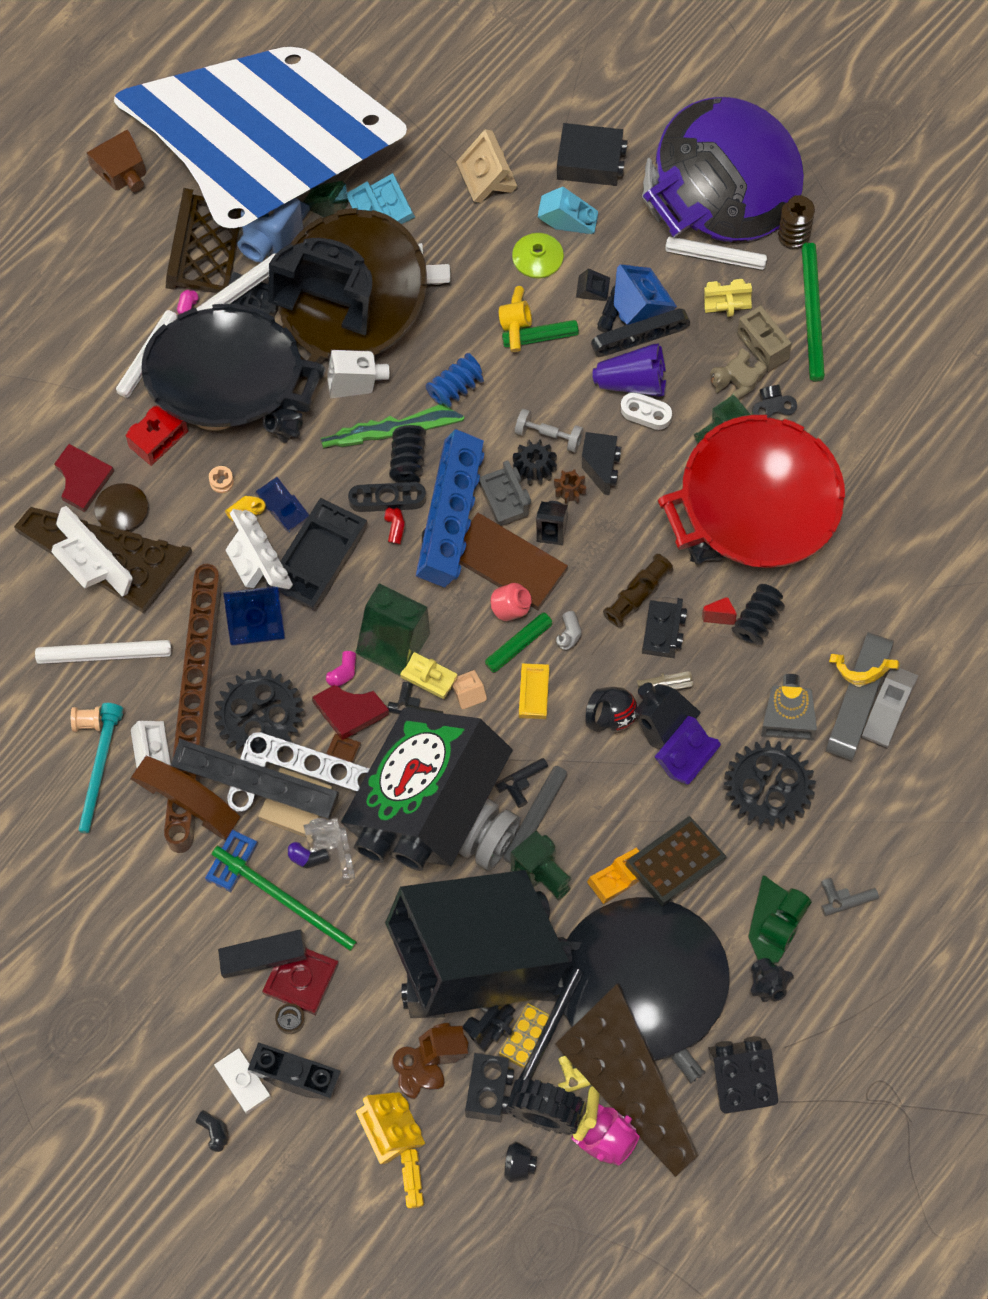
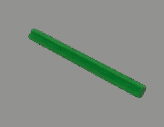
M806 242L802 245L809 373L810 380L814 382L822 381L825 373L817 250L815 243Z

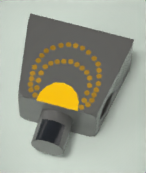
M785 674L783 676V686H772L761 731L762 737L814 741L817 725L812 690L799 687V675Z

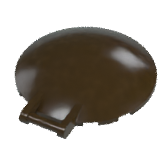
M357 208L342 209L325 218L320 217L301 230L290 244L294 246L304 243V239L325 238L341 242L362 256L364 264L372 275L370 320L366 336L341 327L350 307L302 291L293 311L278 306L281 320L284 324L282 327H286L296 342L312 354L308 361L322 364L325 359H330L332 350L370 351L373 355H376L399 341L418 317L427 288V271L424 256L411 233L397 220L376 210H358Z

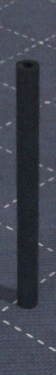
M575 967L572 968L519 1078L524 1080L525 1078L532 1079L583 971Z

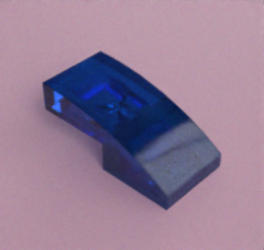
M275 477L255 492L258 498L265 501L266 509L287 532L309 516L295 495L289 493L278 477Z

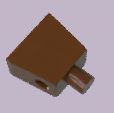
M128 129L86 152L92 170L114 190H120L128 186L132 192H137L144 186V182L141 179L146 174L144 162Z

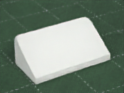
M137 721L131 728L136 767L138 768L146 755L171 765L164 721Z

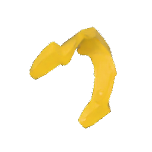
M831 654L829 660L830 663H836L843 678L856 687L875 682L888 670H899L900 667L898 660L884 659L879 668L872 667L866 672L850 671L843 664L845 661L844 655Z

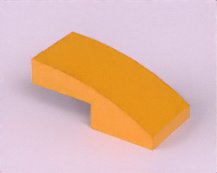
M637 847L616 858L612 865L589 877L587 883L603 904L639 882L625 865L628 859L639 852Z

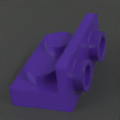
M688 716L656 754L655 759L670 779L688 785L721 746V743L718 739L709 737L696 718Z

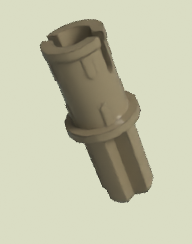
M689 671L665 676L664 673H661L660 677L637 680L638 689L647 682L652 683L653 686L661 684L676 690L693 686L692 674Z

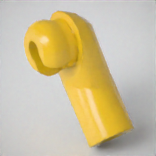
M244 496L226 509L225 513L231 521H233L230 515L232 509L248 510L254 515H259L264 512L266 503L258 497Z

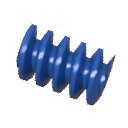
M466 353L464 358L458 359L456 364L450 365L448 370L442 371L440 376L433 378L432 383L428 382L426 390L436 403L444 404L450 408L452 404L449 398L458 402L460 397L457 392L464 396L468 394L466 385L471 389H475L474 379L479 383L484 382L481 367L470 353Z

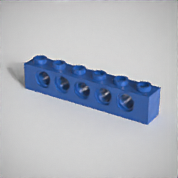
M457 429L444 440L416 571V577L444 588L452 580H456L461 572L459 560L466 547L464 536L471 523V520L468 519L469 511H471L475 503L473 492L480 479V474L477 473L478 467L484 458V452L482 451L484 440Z

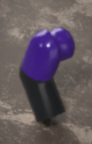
M293 842L288 846V857L290 860L303 868H311L330 861L326 848L311 852L299 842Z

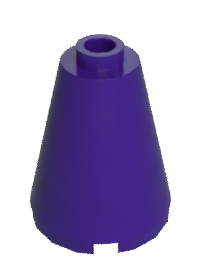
M659 343L651 344L598 362L597 368H593L594 384H598L600 389L658 397L665 396L666 380H663V372L666 371L662 347L659 346Z

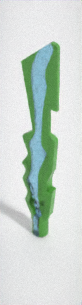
M439 404L401 420L389 416L380 422L370 420L368 423H357L352 428H342L336 434L321 438V444L323 448L335 445L343 447L363 444L365 440L391 438L393 431L400 426L416 425L428 430L462 422L464 416Z

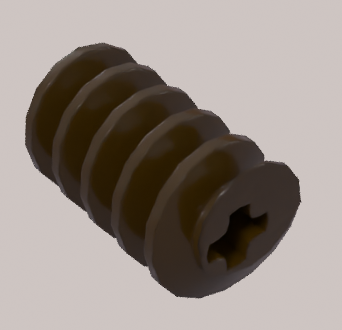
M794 195L782 208L778 238L781 244L786 247L800 248L811 237L815 206L809 198L802 195Z

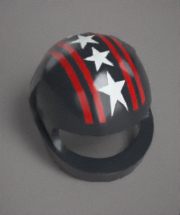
M623 687L596 689L587 704L586 726L596 732H601L606 728H611L612 732H620L629 728L636 720L635 709L638 705L634 696ZM601 702H603L600 717L596 722L595 715L597 707Z

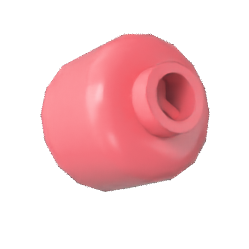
M519 583L504 585L493 591L490 601L491 609L496 617L502 621H512L521 618L530 610L531 595Z

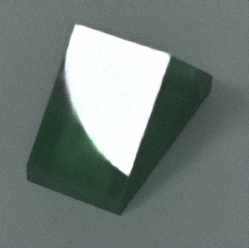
M343 181L317 185L312 188L303 203L310 206V211L324 218L335 214L336 211L345 209L348 205L346 184Z

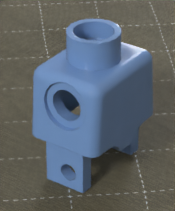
M295 197L274 209V213L271 216L267 213L242 226L243 236L238 241L240 251L246 257L256 262H262L266 256L270 257L272 254L279 252L282 248L289 245L300 231L303 230L302 220L310 211V206ZM244 209L241 211V217L245 214Z

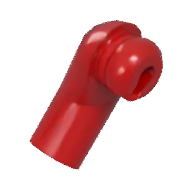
M387 508L384 519L387 522H392L388 542L401 545L405 528L403 513L398 508Z

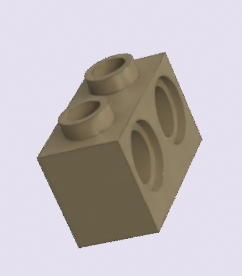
M761 305L739 318L738 336L755 357L767 367L768 372L789 359L792 343Z

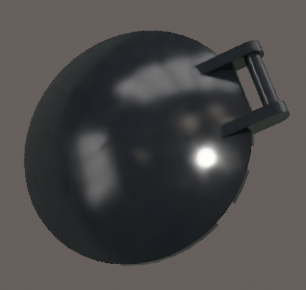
M212 304V308L197 311L196 308L180 313L176 315L177 319L167 326L163 324L153 334L145 347L142 357V376L145 387L154 402L168 414L180 420L207 427H229L249 423L268 415L278 407L308 412L312 405L311 398L317 383L325 373V367L322 364L301 359L295 338L286 327L283 328L275 322L273 316L258 309L237 304ZM305 376L308 379L302 394L293 393L299 377Z
M651 897L623 899L595 910L573 929L566 939L572 952L570 969L563 973L552 997L536 999L540 1001H557L572 968L575 967L583 971L564 1011V1015L572 1028L616 984L620 983L627 1004L632 1009L635 1016L634 1019L655 1061L673 1057L675 1053L696 1045L709 1033L711 1027L720 1018L729 993L728 960L715 932L700 916L691 910L671 901L662 907L655 898Z

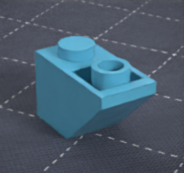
M560 187L541 196L538 211L539 219L556 230L586 234L595 233L598 210L568 189Z

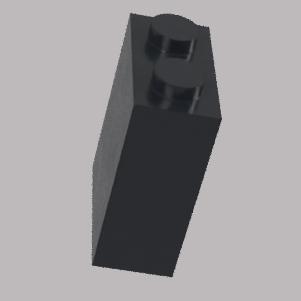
M563 123L557 160V180L617 186L618 176L623 177L625 161H621V155H626L628 140H623L624 129Z

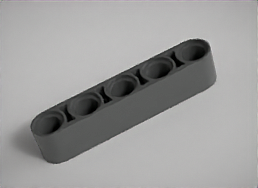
M868 632L854 671L866 672L872 667L879 668L883 660L889 658L894 641ZM882 677L875 682L861 687H856L849 683L826 748L827 753L853 760Z

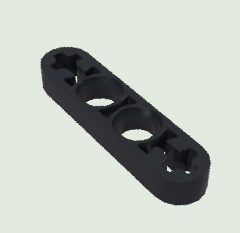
M675 309L599 334L591 340V345L596 356L604 357L680 332L689 326L690 320L684 309Z

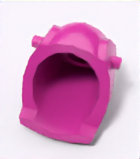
M599 1104L595 1127L589 1129L582 1141L576 1140L573 1135L571 1139L582 1150L597 1158L600 1162L603 1161L620 1166L631 1155L640 1136L630 1124L632 1121L631 1117L627 1115L624 1118L614 1108L603 1107Z

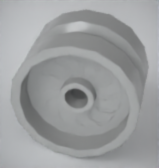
M487 798L459 854L466 858L475 854L477 865L487 871L492 870L502 859L519 828L520 817L509 810H504L499 814V804Z

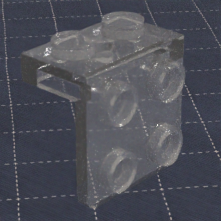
M317 818L311 820L309 824L304 825L309 851L314 852L326 848V850L337 848L345 888H351L350 880L355 879L351 855L348 853L350 849L345 827L339 828L338 818L330 820Z

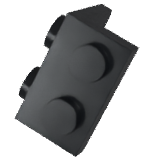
M753 1036L745 1038L744 1042L740 1043L722 1041L716 1043L715 1047L708 1048L709 1058L715 1071L719 1107L723 1113L769 1107L778 1103L772 1049L766 1038L762 1039L761 1037Z

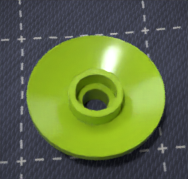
M532 233L522 237L515 244L512 252V259L516 269L527 277L537 279L551 276L557 272L564 258L561 244L554 237L544 233Z

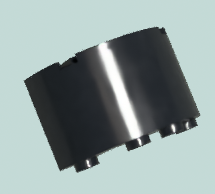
M309 238L304 239V243L294 246L289 244L275 254L269 263V303L293 311L302 291L350 307L341 327L366 336L370 320L372 275L359 253L335 240Z

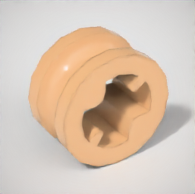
M218 466L209 473L210 486L215 492L226 493L231 490L234 480L229 468ZM220 476H225L223 483L219 484L217 480H219Z

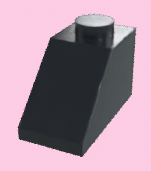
M541 501L536 517V542L563 545L568 519V505L562 504L559 501Z

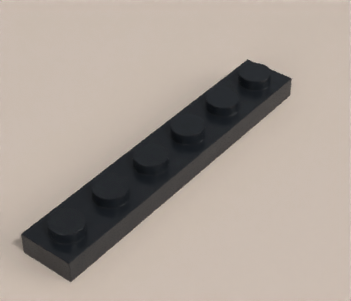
M182 739L179 740L170 765L329 820L339 796L338 791Z

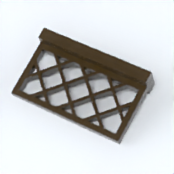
M183 188L165 288L176 290V286L219 293L229 285L239 227L233 229L220 225L212 230L206 222L212 218L211 212L201 216L196 210L197 204L207 205L204 196L194 195L193 189ZM242 208L232 209L237 211L236 217L232 219L241 218ZM201 224L208 233L197 238L192 229ZM227 229L232 238L223 243L216 234ZM212 237L218 246L208 252L202 242ZM198 246L204 255L193 260L188 254V250ZM223 251L228 260L219 265L212 256ZM208 259L214 268L204 274L198 264ZM191 268L199 275L194 280L183 278L184 272ZM219 273L224 279L223 286L212 284L208 278Z

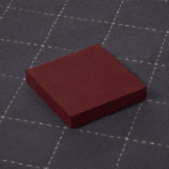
M305 948L307 959L273 967L262 993L285 1004H296L303 1011L316 1016L339 962Z

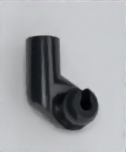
M202 1110L196 1119V1123L209 1130V1137L211 1139L208 1142L209 1148L214 1152H220L223 1150L224 1145L228 1143L226 1125L222 1120Z

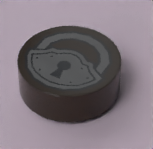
M289 1003L277 1010L275 1021L281 1032L295 1034L303 1028L305 1016L298 1005Z

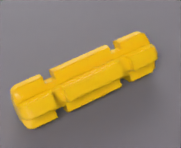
M407 1149L401 1153V1163L405 1164V1167L402 1168L404 1190L408 1192V1195L405 1196L406 1206L410 1209L420 1208L424 1205L423 1193L419 1191L422 1190L420 1166L416 1165V1162H419L416 1149Z

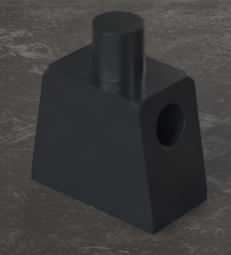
M647 682L638 689V694L643 701L635 709V717L652 747L661 749L688 716L697 718L701 713L672 687L661 684L653 686L652 683Z

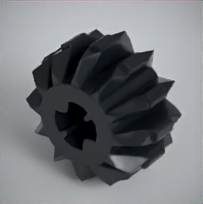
M528 440L527 447L519 444L518 452L513 454V467L517 468L521 480L527 478L529 486L533 483V480H537L540 485L543 483V478L550 480L552 472L557 470L556 453L552 452L550 444L542 446L541 440L537 444H532Z

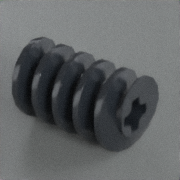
M404 425L396 428L392 433V459L390 461L389 477L396 483H419L421 480L418 475L423 473L421 465L424 463V458L421 456L425 454L423 448L425 439L423 437L426 435V430L423 427Z
M759 584L756 592L752 594L751 600L747 602L746 609L741 612L740 618L735 621V626L731 628L732 632L748 643L762 645L764 640L761 636L766 637L769 635L767 628H773L774 622L772 619H778L780 617L778 611L785 609V605L781 601L783 599L781 592L770 585Z

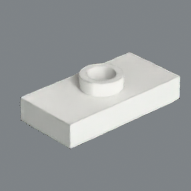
M240 1049L235 1050L214 1064L246 1115L271 1099L270 1094L258 1076L247 1070L249 1063Z

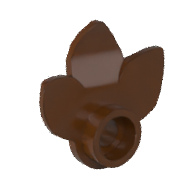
M420 1046L416 1049L402 1047L395 1052L392 1064L395 1071L399 1074L398 1086L406 1096L415 1099L421 1087L430 1090L444 1087V1076L440 1067L437 1065H424ZM404 1056H409L412 1059L411 1066L404 1064Z

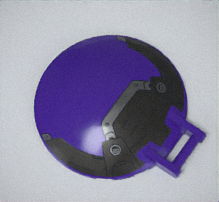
M707 98L694 102L682 109L664 129L656 152L659 184L648 190L643 197L647 203L651 202L669 226V232L673 237L692 227L696 231L699 229L712 235L711 238L727 242L746 240L749 242L768 236L779 229L781 211L784 204L794 195L802 194L804 179L802 160L798 148L787 129L763 108L737 98ZM659 195L663 196V198L666 200V202L669 204V206L681 220L680 222L676 220V218L673 216V214L661 200Z

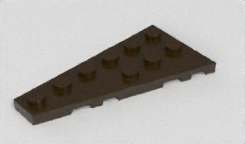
M30 507L14 526L16 532L53 556L54 554L51 552L53 545L68 539L56 525L58 513ZM80 519L88 530L94 533L100 543L112 553L113 557L132 576L128 594L125 596H121L106 579L97 584L142 613L146 611L192 553L191 547L183 545L179 547L168 544V541L160 539L155 541L143 538L140 534L105 525L100 527L88 524V521Z
M618 983L555 1045L612 1108L618 1111L624 1118L627 1115L632 1118L630 1124L636 1129L640 1139L676 1177L699 1155L684 1122L679 1117L672 1096L668 1093L660 1070L644 1036H642L632 1009L627 1004L620 983Z

